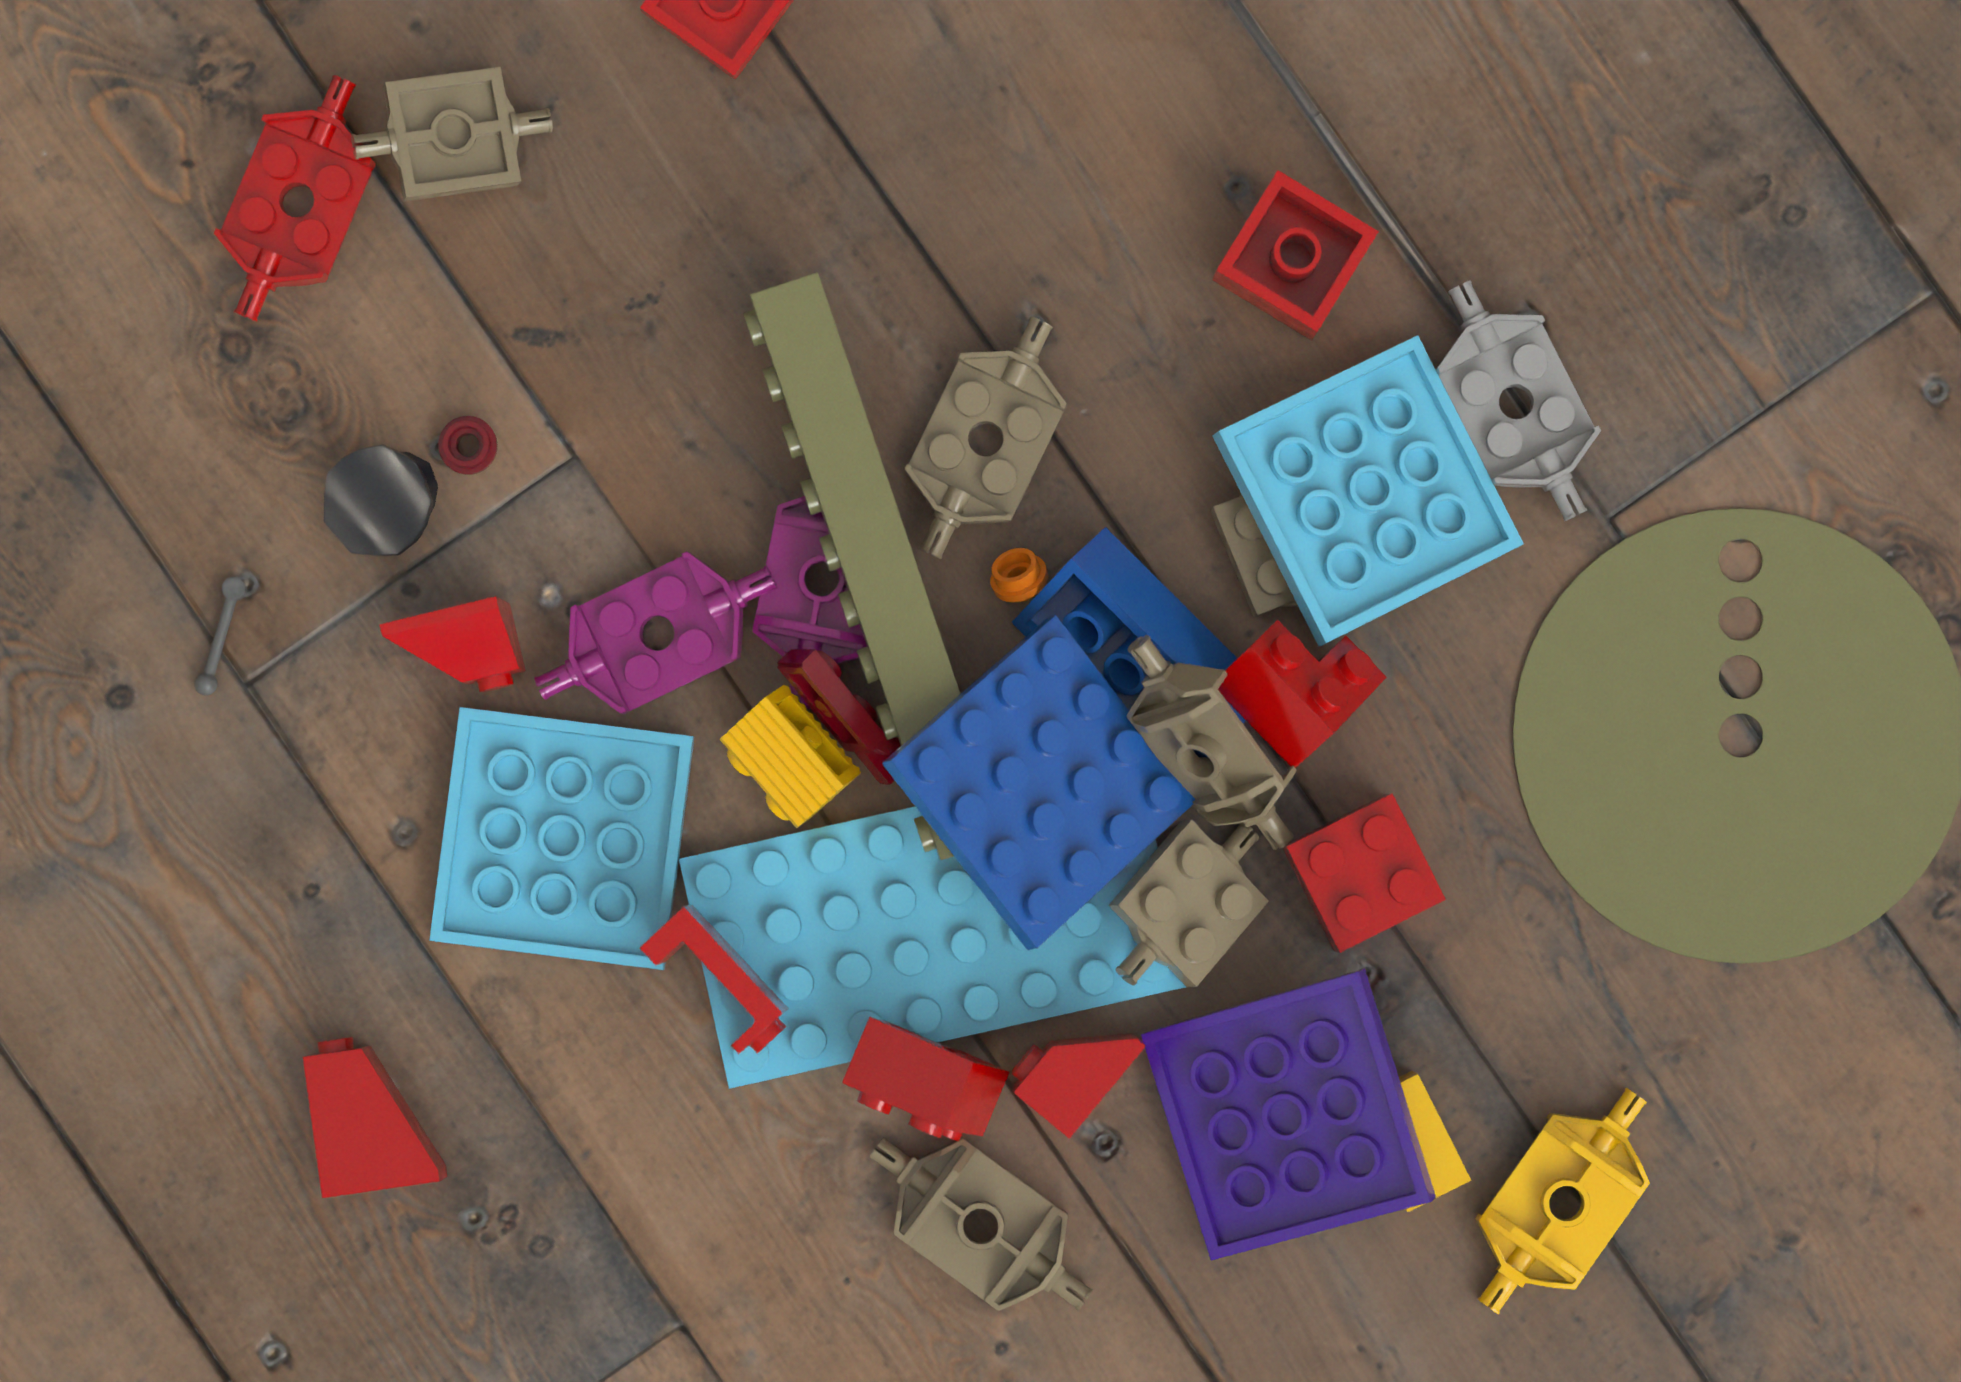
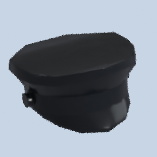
M383 444L361 448L344 456L327 473L324 492V523L352 554L370 556L401 555L423 535V531L428 525L429 517L436 503L438 484L431 464L410 452H399Z

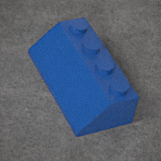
M1106 527L1075 554L1011 622L1026 637L1045 619L1056 615L1128 710L1131 709L1143 691L1142 681L1147 676L1132 654L1127 650L1130 644L1141 636L1149 635L1164 659L1170 661L1172 665L1184 663L1226 670L1237 659ZM1227 701L1240 721L1244 723L1246 720ZM1193 749L1198 757L1208 758L1203 752Z

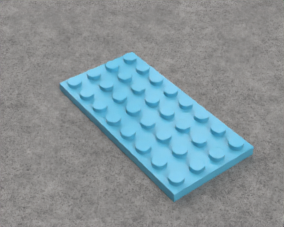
M916 807L680 858L679 862L689 905H693L789 1008L779 1017L787 1027L758 1054L750 1046L738 1054L730 1045L754 1024V1018L701 961L729 1089L851 1062L869 1017L891 1022L938 1043L1186 988L1167 966L1155 961L1139 978L1136 985H1131L1123 980L1122 977L1124 975H1118L1115 969L1137 944L1132 937L1128 925L1108 905L1157 849L1156 839L1043 944L1031 950H1027L954 856L939 860L936 849L924 852L914 819L922 816V814Z

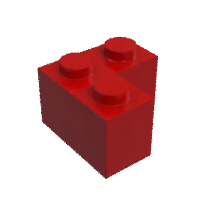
M1276 620L1225 670L1228 675L1218 690L1290 766L1296 768L1331 737L1387 677L1372 662L1371 658L1360 650L1346 635L1322 658L1317 660L1296 636L1292 635L1279 620Z
M869 1017L842 1083L859 1090L860 1093L856 1101L869 1108L889 1115L894 1106L912 1114L908 1125L935 1137L941 1138V1136H945L955 1141H960L963 1133L983 1137L1010 1071L960 1049L938 1044L891 1022Z

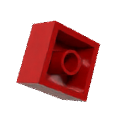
M1277 170L1217 268L1212 280L1312 341L1379 231Z
M1393 793L1385 794L1289 842L1282 848L1335 952L1341 953L1446 900Z

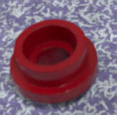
M461 416L453 419L443 428L439 437L438 449L443 462L450 469L460 474L472 475L484 471L492 464L497 454L498 442L495 432L485 421L474 416ZM472 435L478 439L479 449L472 456H463L459 452V442L463 437Z

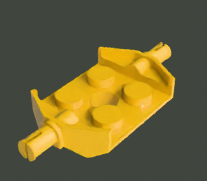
M1625 1088L1624 1093L1608 1116L1604 1115L1601 1120L1555 1113L1547 1115L1546 1118L1549 1120L1484 1213L1482 1215L1478 1213L1475 1218L1499 1264L1496 1268L1498 1270L1497 1274L1478 1298L1480 1302L1499 1314L1517 1285L1521 1288L1525 1283L1562 1289H1576L1650 1184L1638 1156L1627 1139L1631 1134L1627 1131L1628 1127L1644 1104L1646 1105L1647 1103L1644 1099L1628 1088ZM1563 1186L1574 1187L1581 1197L1579 1211L1569 1219L1556 1218L1549 1207L1552 1193L1557 1188Z

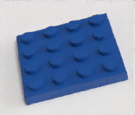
M1056 615L1045 619L882 763L1027 950L1036 949L1190 808L1195 800L1185 787L1157 759L1145 743L1143 737L1126 717L1129 712L1128 708Z

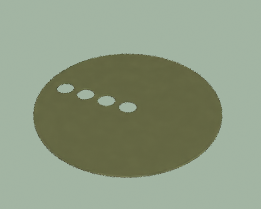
M1735 508L1708 510L1682 515L1652 525L1624 539L1599 556L1566 588L1543 620L1527 654L1520 675L1514 705V764L1520 794L1529 821L1544 851L1558 872L1583 900L1600 915L1625 932L1664 950L1712 962L1760 963L1802 956L1829 947L1852 936L1880 918L1904 897L1923 875L1939 851L1953 822L1961 798V677L1952 650L1938 622L1922 598L1893 567L1855 539L1827 525L1800 516L1771 510ZM1735 539L1750 541L1758 548L1761 554V568L1758 574L1747 582H1735L1728 579L1722 573L1719 566V555L1722 548L1728 542ZM1736 597H1743L1753 601L1758 606L1762 616L1759 631L1752 638L1743 641L1728 637L1722 631L1719 624L1721 608L1727 601ZM1741 655L1753 659L1758 664L1762 673V681L1758 691L1745 699L1729 696L1722 689L1719 682V672L1722 665L1733 656ZM1734 714L1751 716L1758 722L1762 731L1760 746L1753 754L1746 757L1730 755L1723 749L1720 743L1719 731L1721 725L1728 717Z

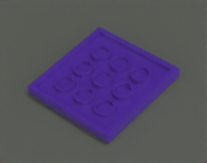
M1365 968L1141 1034L1143 1043L1146 1045L1145 1050L1210 1260L1432 1202L1436 1198Z

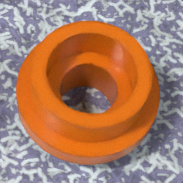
M1015 548L1002 553L996 558L991 569L990 584L994 594L1000 600L1005 602H1023L1036 596L1045 587L1049 573L1045 562L1031 550Z

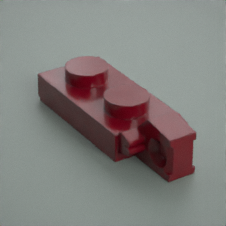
M790 649L777 662V668L844 750L854 752L880 784L891 785L894 782V778L882 763L901 747L898 737L886 739L884 732L875 723L878 716L873 707L864 698L857 694H852L839 679L842 676L840 667L828 654L816 649Z

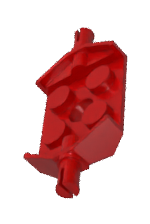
M333 75L321 107L317 106L316 111L304 110L264 114L261 119L265 126L223 226L221 230L215 228L214 235L247 273L245 278L247 283L238 305L233 311L240 316L257 322L269 290L275 292L277 287L307 286L327 282L376 165L371 157L355 159L353 154L355 147L352 148L351 141L352 134L345 127L347 120L343 117L352 92L356 88V84ZM299 186L311 189L314 196L312 209L301 217L287 215L283 206L284 197L287 192Z

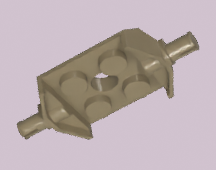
M1030 316L1017 347H1013L1012 351L960 353L958 363L909 464L905 467V472L934 510L932 514L934 519L919 549L929 553L937 534L940 533L941 535L931 553L936 558L942 559V554L955 528L959 529L961 524L1011 522L1066 408L1067 403L1038 365L1040 361L1038 355L1050 331L1053 329L1051 325L1043 321L1035 340L1032 342L1031 340L1040 323L1038 318ZM980 424L994 425L1002 434L1003 444L999 451L993 455H978L969 445L970 433Z
M1149 635L1141 636L1133 641L1127 650L1132 654L1147 676L1142 681L1143 691L1126 717L1143 737L1145 743L1157 759L1195 798L1192 802L1195 811L1213 826L1244 823L1246 827L1257 825L1271 844L1273 850L1286 846L1293 839L1294 834L1289 831L1276 813L1274 803L1297 770L1294 766H1291L1284 775L1280 776L1224 699L1218 688L1228 674L1225 670L1191 664L1176 663L1172 665L1170 661L1164 659ZM1193 749L1203 752L1209 758L1198 757Z
M885 1137L881 1139L877 1147L894 1158L895 1161L877 1148L873 1150L869 1158L875 1160L897 1176L896 1182L901 1184L894 1227V1235L998 1311L1017 1304L1043 1289L1048 1293L1050 1290L1054 1291L1076 1307L1077 1310L1083 1306L1084 1300L1067 1287L1072 1288L1086 1300L1093 1289L1088 1288L1066 1272V1267L1061 1264L1068 1219L1066 1211L1056 1207L970 1144L965 1137H961L960 1141H953L918 1159L914 1156L912 1158L887 1141ZM976 1209H986L992 1212L998 1222L996 1234L985 1242H977L970 1239L963 1228L965 1217Z

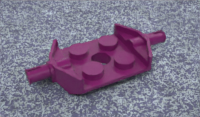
M803 496L777 506L766 565L772 576L762 580L763 583L771 578L774 579L777 589L759 596L752 632L782 657L790 649H816L828 654L839 665L859 659L857 650L867 647L860 624L848 627L838 594L848 591L841 568L837 569L839 574L838 586L831 594L816 596L806 587L805 576L807 571L817 563H827L819 537L828 535L829 532L822 512L811 515ZM790 684L791 693L798 696V692ZM801 697L800 703L804 704L806 706V709H810V707Z
M686 551L682 553L681 557L580 606L574 605L570 607L569 659L565 660V664L534 677L536 686L542 687L559 679V681L539 690L544 700L571 686H584L620 714H626L740 659L743 641V608L748 606V601L773 589H777L776 582L771 578L752 587V585L772 576L767 565L737 581L736 579L728 581L712 567ZM662 616L672 623L674 639L667 648L657 651L647 646L643 638V630L649 620Z

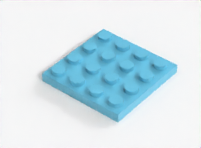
M1418 335L1240 420L1213 435L1319 647L1524 544Z
M460 707L429 941L665 970L666 962L655 965L640 947L672 918L695 737Z

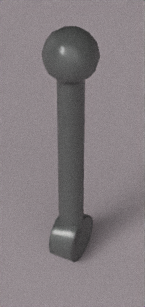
M237 577L226 579L222 585V592L226 599L204 672L197 676L194 684L196 691L201 695H211L217 689L218 682L215 673L236 602L244 598L247 593L245 582Z

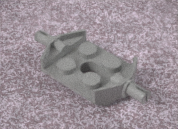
M1469 280L1462 283L1461 286L1458 285L1448 291L1464 321L1461 325L1463 332L1438 365L1436 372L1494 486L1543 487L1545 492L1550 490L1565 522L1587 511L1571 481L1573 478L1571 472L1599 435L1601 429L1599 425L1594 427L1542 324L1545 321L1543 315H1490L1489 311L1484 310L1471 284L1472 282ZM1516 387L1527 393L1531 405L1526 417L1511 419L1503 414L1499 406V397L1504 389Z

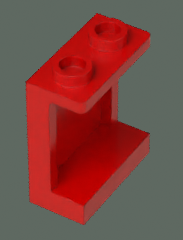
M693 905L684 906L650 937L640 949L655 965L665 963L686 944L754 1018V1024L730 1046L738 1054L748 1046L758 1054L787 1027L779 1017L789 1008Z

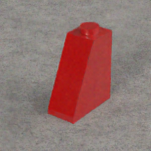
M353 1037L317 1042L319 1053L303 1057L322 1198L439 1182L448 1177L446 1164L371 1046L354 1048Z

